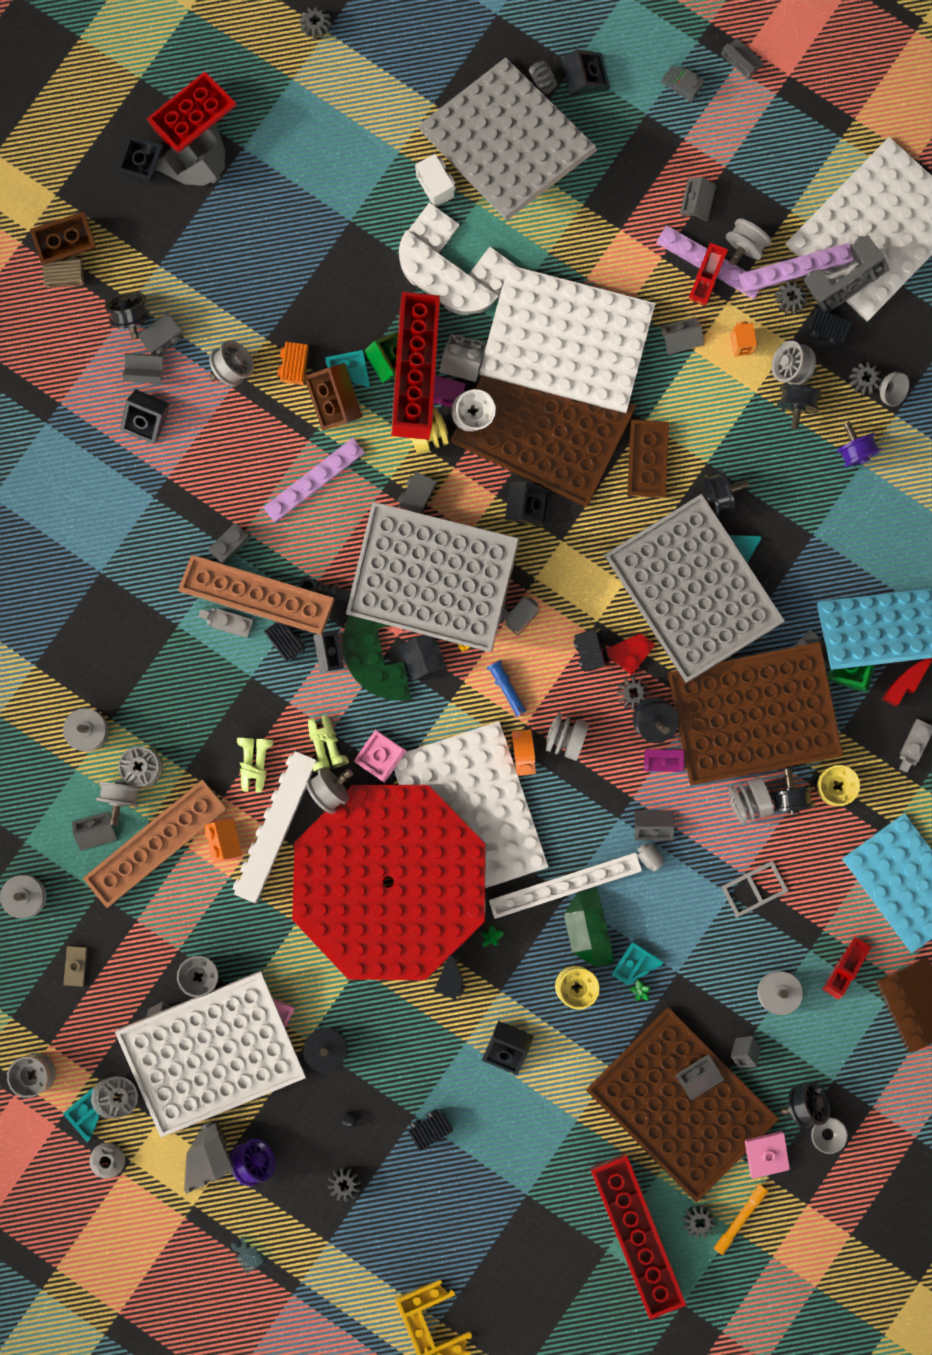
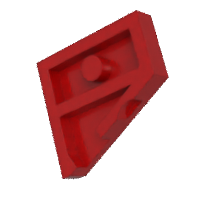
M640 633L606 650L609 659L632 675L655 644Z

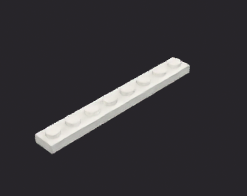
M633 853L491 899L489 903L496 919L642 870L637 854Z

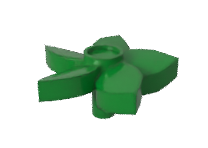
M494 926L490 927L489 933L482 932L481 934L485 938L483 946H487L490 943L498 946L497 939L503 936V932L496 931Z
M638 979L636 985L629 989L636 994V1001H639L642 997L646 1001L650 1000L646 992L651 987L644 986V983Z

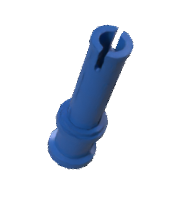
M502 660L488 666L487 670L491 671L495 679V685L497 684V686L501 687L515 716L521 715L517 707H519L522 713L526 712L527 710L509 681L510 674H507L502 666Z

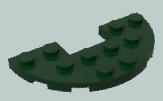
M350 615L343 632L342 647L345 662L352 676L364 689L373 695L393 701L411 700L404 662L386 666L384 664L378 629L391 626Z

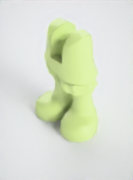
M327 715L321 716L324 726L321 729H317L314 718L308 720L309 737L311 738L310 741L314 742L318 760L313 766L314 772H318L321 768L331 769L323 742L327 743L332 768H338L349 763L346 756L339 754L335 743L339 740L336 738L337 734Z
M237 738L238 745L244 749V763L240 762L242 767L240 768L242 791L249 792L250 778H256V792H262L266 778V771H264L265 755L267 749L272 747L273 740L256 739L257 756L256 766L254 767L252 764L255 739Z

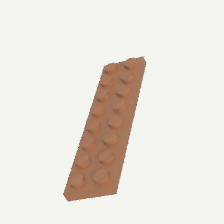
M191 555L178 589L180 592L319 635L323 634L335 601L334 598L194 555Z
M201 780L83 877V880L105 907L109 908L205 828L204 825L212 823L227 808L205 781Z

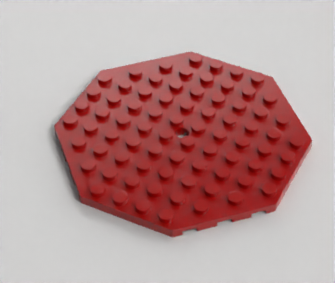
M352 785L346 791L349 796L347 803L338 805L336 812L333 814L325 812L294 842L292 920L349 980H427L448 959L449 955H452L485 923L486 843L429 785ZM390 876L394 879V884L387 888L384 885V880Z

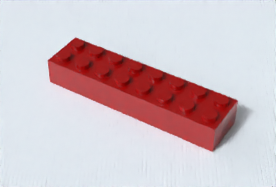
M402 292L391 436L430 439L433 416L439 295Z
M626 1153L590 1167L649 1320L686 1306Z

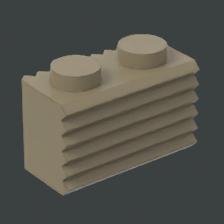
M70 256L66 260H58L42 266L46 288L84 285L83 262L81 259H77L76 256Z

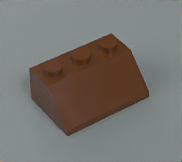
M84 211L30 229L41 265L96 248L93 232Z
M345 363L304 376L322 431L363 418Z

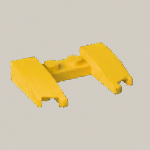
M441 1280L394 1298L416 1355H470V1351H466V1339H471V1332L434 1345L421 1310L455 1296L452 1290L447 1292L440 1286Z

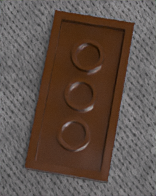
M631 420L627 496L666 497L669 422Z

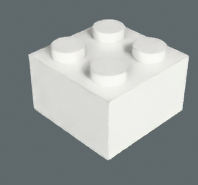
M436 154L415 165L416 177L434 207H438L454 198V190H456L454 187L455 181L451 174L447 175L445 171L446 166L442 158L438 159Z

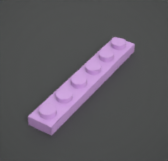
M667 225L656 242L700 268L707 252V248ZM725 259L718 279L744 294L739 274L746 271L736 265L732 266ZM759 290L745 293V295L754 300Z
M845 243L739 274V279L745 294L804 277L809 272L819 268L821 271L853 263L854 259L849 243Z
M354 438L350 439L263 507L264 510L276 523L359 459L365 452Z

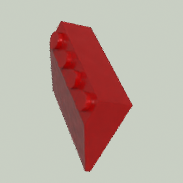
M204 71L150 115L147 120L160 138L179 153L236 107L237 104Z

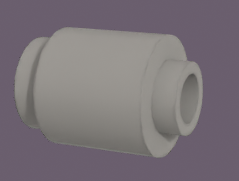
M645 842L637 849L638 858L653 872L664 864L663 856L652 843L647 844Z

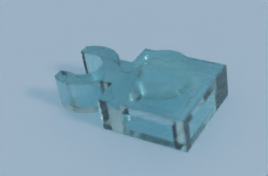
M241 1236L239 1239L242 1242V1246L238 1247L232 1242L231 1247L234 1251L240 1253L236 1259L246 1274H248L264 1261L253 1245L247 1248L246 1239Z

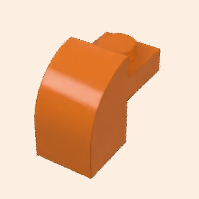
M531 730L513 731L512 738L517 775L536 774Z

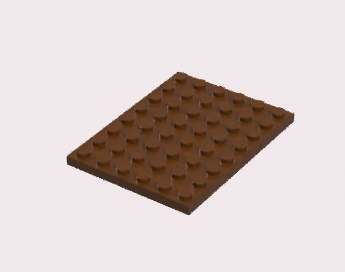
M482 375L476 390L488 393L494 400L496 407L495 416L487 427L477 431H464L456 427L450 443L587 508L636 405L629 402L627 412L623 413ZM472 408L468 409V413L472 415L476 413Z
M820 642L722 661L688 683H685L678 670L668 672L674 707L679 717L678 727L690 786L843 756Z
M668 1007L585 1089L696 1203L747 1152L745 1140L763 1136L779 1120ZM709 1055L724 1080L695 1099L690 1100L678 1081L676 1074Z

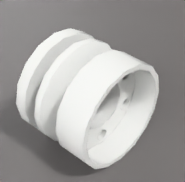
M473 389L462 393L454 400L451 407V416L457 427L464 431L473 432L487 427L492 422L496 407L494 400L488 393ZM472 408L476 413L472 415L468 413V409Z

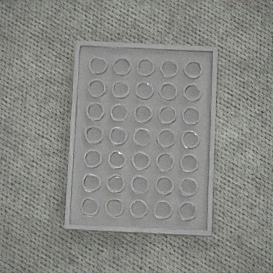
M507 58L496 64L418 125L419 130L506 221L597 151L596 146Z
M702 494L604 554L685 683L690 682L785 622Z
M372 502L346 614L492 652L520 538Z

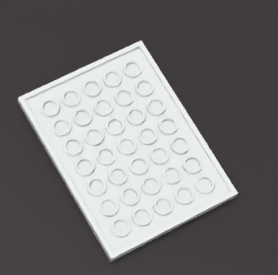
M890 137L785 244L796 256L800 257L849 243L854 259L853 263L822 271L830 284L833 285L838 278L845 277L851 273L855 266H861L852 245L859 237H864L868 234L885 257L890 271L846 300L867 322L932 256V176Z
M508 265L479 375L626 413L655 303Z
M499 721L408 751L404 754L394 769L399 785H429L486 843V888L548 867Z
M261 971L215 989L205 996L193 998L115 1031L160 1137L306 1078Z

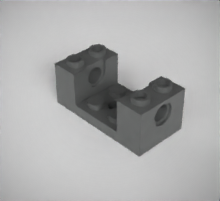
M868 234L864 237H859L852 245L861 266H855L851 273L845 277L838 278L833 285L830 284L820 268L809 272L806 278L803 279L809 292L823 311L831 312L890 271L885 257Z
M524 597L508 613L509 609L504 604L500 621L518 636L538 615L539 605L532 598L527 599Z

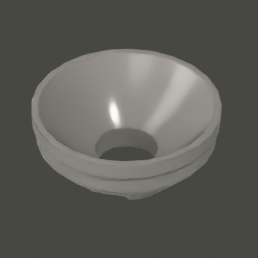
M893 372L886 376L879 385L882 401L892 407L899 405L907 396L909 379L901 372Z
M829 1117L825 1124L813 1126L811 1132L812 1142L823 1153L834 1154L839 1152L847 1142L846 1128L839 1120ZM824 1129H831L833 1131V1137L830 1140L823 1139L822 1132Z
M110 1142L96 1146L90 1155V1168L100 1178L110 1179L117 1176L125 1165L123 1150L118 1145ZM103 1156L111 1159V1165L108 1168H104L100 1164V1159Z

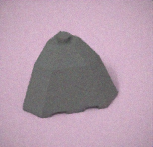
M217 124L212 125L181 152L178 153L173 148H169L161 153L156 170L187 185L204 186L209 182L212 184L217 182L221 178V172L225 169V148Z
M209 1121L202 1125V1130L198 1133L187 1152L184 1186L186 1194L205 1186L209 1181L213 1182L236 1168L224 1147L228 1140L218 1122L212 1124Z

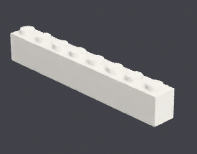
M296 751L293 755H289L286 765H289L286 773L282 772L278 781L281 783L279 790L275 789L271 797L273 804L271 808L267 807L263 818L266 819L264 825L259 826L256 832L258 839L256 843L251 844L248 854H251L248 862L244 861L240 871L243 874L240 879H236L233 886L235 890L234 895L253 903L258 902L305 792L306 780L311 778L313 766L317 760Z

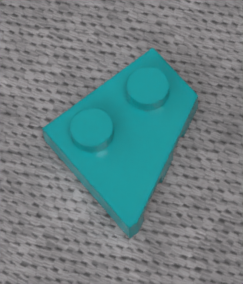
M363 350L325 357L327 368L345 363L352 383L366 387L370 386Z
M631 942L611 975L629 985L655 968L660 967L664 962Z

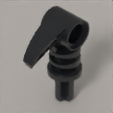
M304 578L299 583V588H303L306 583H312V592L332 597L334 600L349 602L351 591L338 588V584H334L333 587L330 586V583H327V585H323V582L317 584L311 578Z

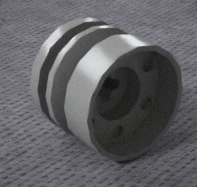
M558 713L557 717L552 721L546 738V751L550 752L553 744L557 745L555 754H558L561 748L564 747L566 748L565 757L577 761L590 723L577 719L574 726H570L571 716H567L565 723H562L563 714Z
M143 746L132 747L121 755L118 771L121 778L127 784L138 788H148L155 785L161 778L163 763L155 751ZM137 763L143 764L142 771L136 770L138 767Z
M760 776L747 781L748 790H745L741 783L737 784L738 792L734 786L728 788L732 810L742 825L747 824L746 815L751 822L755 821V811L760 818L774 814L769 793Z
M193 956L186 959L178 969L177 982L179 987L185 994L193 998L209 994L216 989L219 974L216 966L210 959L203 956ZM195 973L204 975L202 976V982L193 981Z
M31 1053L15 1060L7 1072V1082L10 1089L16 1095L23 1098H31L48 1090L53 1085L56 1077L53 1061L41 1053ZM34 1070H35V1071H36L35 1075H36L37 1077L33 1078V1077H32V1076H33V1072H31V1071H34Z
M109 1077L101 1080L95 1085L91 1096L93 1109L98 1115L112 1119L128 1116L134 1110L138 1101L136 1087L130 1080L124 1077ZM114 1093L120 1095L118 1101H113Z

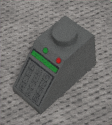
M671 66L661 82L692 103L702 89L704 80L688 69Z

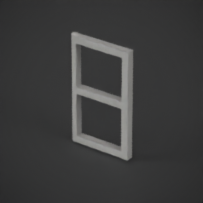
M773 861L721 886L736 918L789 892ZM771 866L783 890L762 900L751 876ZM747 878L759 902L738 912L726 888Z

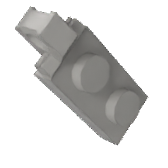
M213 608L211 612L200 610L198 616L208 620L207 625L212 628L247 639L253 623L252 619Z
M919 719L915 720L900 752L899 758L903 761L899 770L906 773L911 765L916 766L917 762H919L932 734L931 725Z

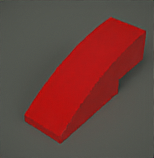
M712 243L709 244L689 295V301L707 307L728 249Z
M926 658L904 671L887 689L882 699L893 706H897L906 691L909 693L915 692L932 658Z
M854 937L832 970L822 990L838 1000L843 997L851 981L856 977L871 946Z

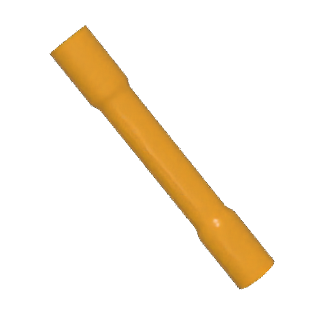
M760 1184L751 1194L748 1202L731 1226L714 1246V1249L723 1255L736 1234L768 1193V1190Z

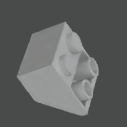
M451 334L443 353L439 372L476 382L487 343Z

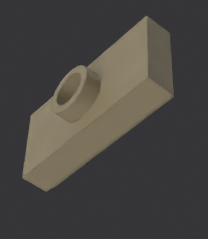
M67 946L64 985L84 986L87 947Z

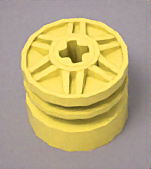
M433 407L430 439L411 438L418 455L429 451L430 441L433 442L436 448H439L437 440L441 438L444 446L448 445V432L442 415H440L436 407Z
M835 765L826 769L819 776L817 782V792L820 798L831 806H844L851 803L857 797L860 790V781L857 774L851 768L843 765ZM835 781L836 783H842L841 791L833 789Z
M582 966L566 967L556 978L555 989L557 996L565 1005L572 1009L581 1010L588 1008L598 997V980L593 973ZM575 982L581 985L577 988V991L571 988V986L575 985Z

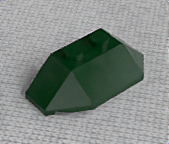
M597 887L577 892L564 913L572 953L594 967L614 963Z

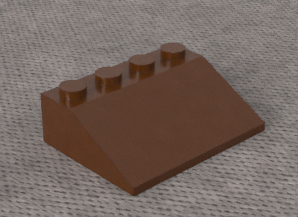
M925 957L874 980L903 1045L909 1053L916 1052L932 1044V965L929 958Z

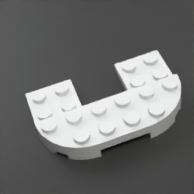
M429 203L410 229L406 230L401 239L399 258L404 275L414 286H418L426 293L439 295L440 303L453 313L468 315L486 311L500 298L508 265L517 266L489 247L469 275L439 254L460 226Z

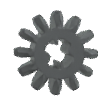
M315 6L314 11H312L308 7V13L302 12L303 18L299 20L300 25H302L301 31L306 32L307 38L312 35L315 40L317 35H319L323 39V33L328 34V28L331 27L330 15L325 14L324 8L318 11V7Z
M542 60L529 67L533 83L543 95L552 92L557 87L555 77L545 61Z
M788 281L785 286L780 285V291L775 293V296L778 297L775 299V303L780 304L779 310L785 308V314H788L789 310H791L792 314H795L796 310L801 311L803 309L802 305L807 303V300L804 299L807 293L801 292L804 288L803 286L796 287L797 282H794L793 286H791ZM789 295L793 296V301L789 300Z
M869 362L865 364V367L862 363H859L858 368L854 367L852 369L854 374L849 375V378L853 380L850 386L856 385L855 392L861 389V395H864L866 391L872 394L873 389L877 390L879 388L878 384L882 382V379L878 378L881 372H875L876 365L870 368ZM864 375H865V378H866V377L869 378V380H868L867 382H866V380H865V381L862 380V377H863Z
M632 677L631 684L627 679L624 680L626 686L619 684L618 687L624 691L617 692V695H623L618 701L619 703L624 700L626 701L624 708H627L630 703L631 710H634L635 703L638 706L640 701L646 699L643 696L650 695V692H643L648 685L645 684L641 687L642 679H639L636 684L635 677ZM628 690H637L636 694L638 695V697H629L630 693L628 692Z
M341 1167V1174L335 1170L333 1172L335 1177H329L328 1179L333 1183L328 1185V1189H335L331 1192V1196L338 1193V1201L344 1196V1200L347 1202L348 1194L354 1199L356 1195L353 1191H360V1188L355 1185L361 1184V1180H354L357 1178L358 1173H354L351 1176V1168L345 1173L344 1167ZM343 1180L348 1181L347 1185H349L350 1187L348 1188L346 1186V1188L343 1189L341 1188L342 1184L339 1182H343Z
M693 1205L692 1209L694 1212L691 1213L690 1210H686L689 1217H683V1221L689 1223L684 1224L683 1227L684 1229H689V1236L695 1232L696 1239H699L700 1233H702L703 1238H707L705 1232L713 1233L709 1227H716V1223L711 1221L716 1217L714 1214L709 1215L711 1212L710 1208L704 1211V1206L700 1205L699 1210H697L696 1206ZM697 1218H698L699 1220L702 1219L703 1224H702V1225L698 1224V1225L696 1226L695 1224H697V1223H696L695 1220H696Z

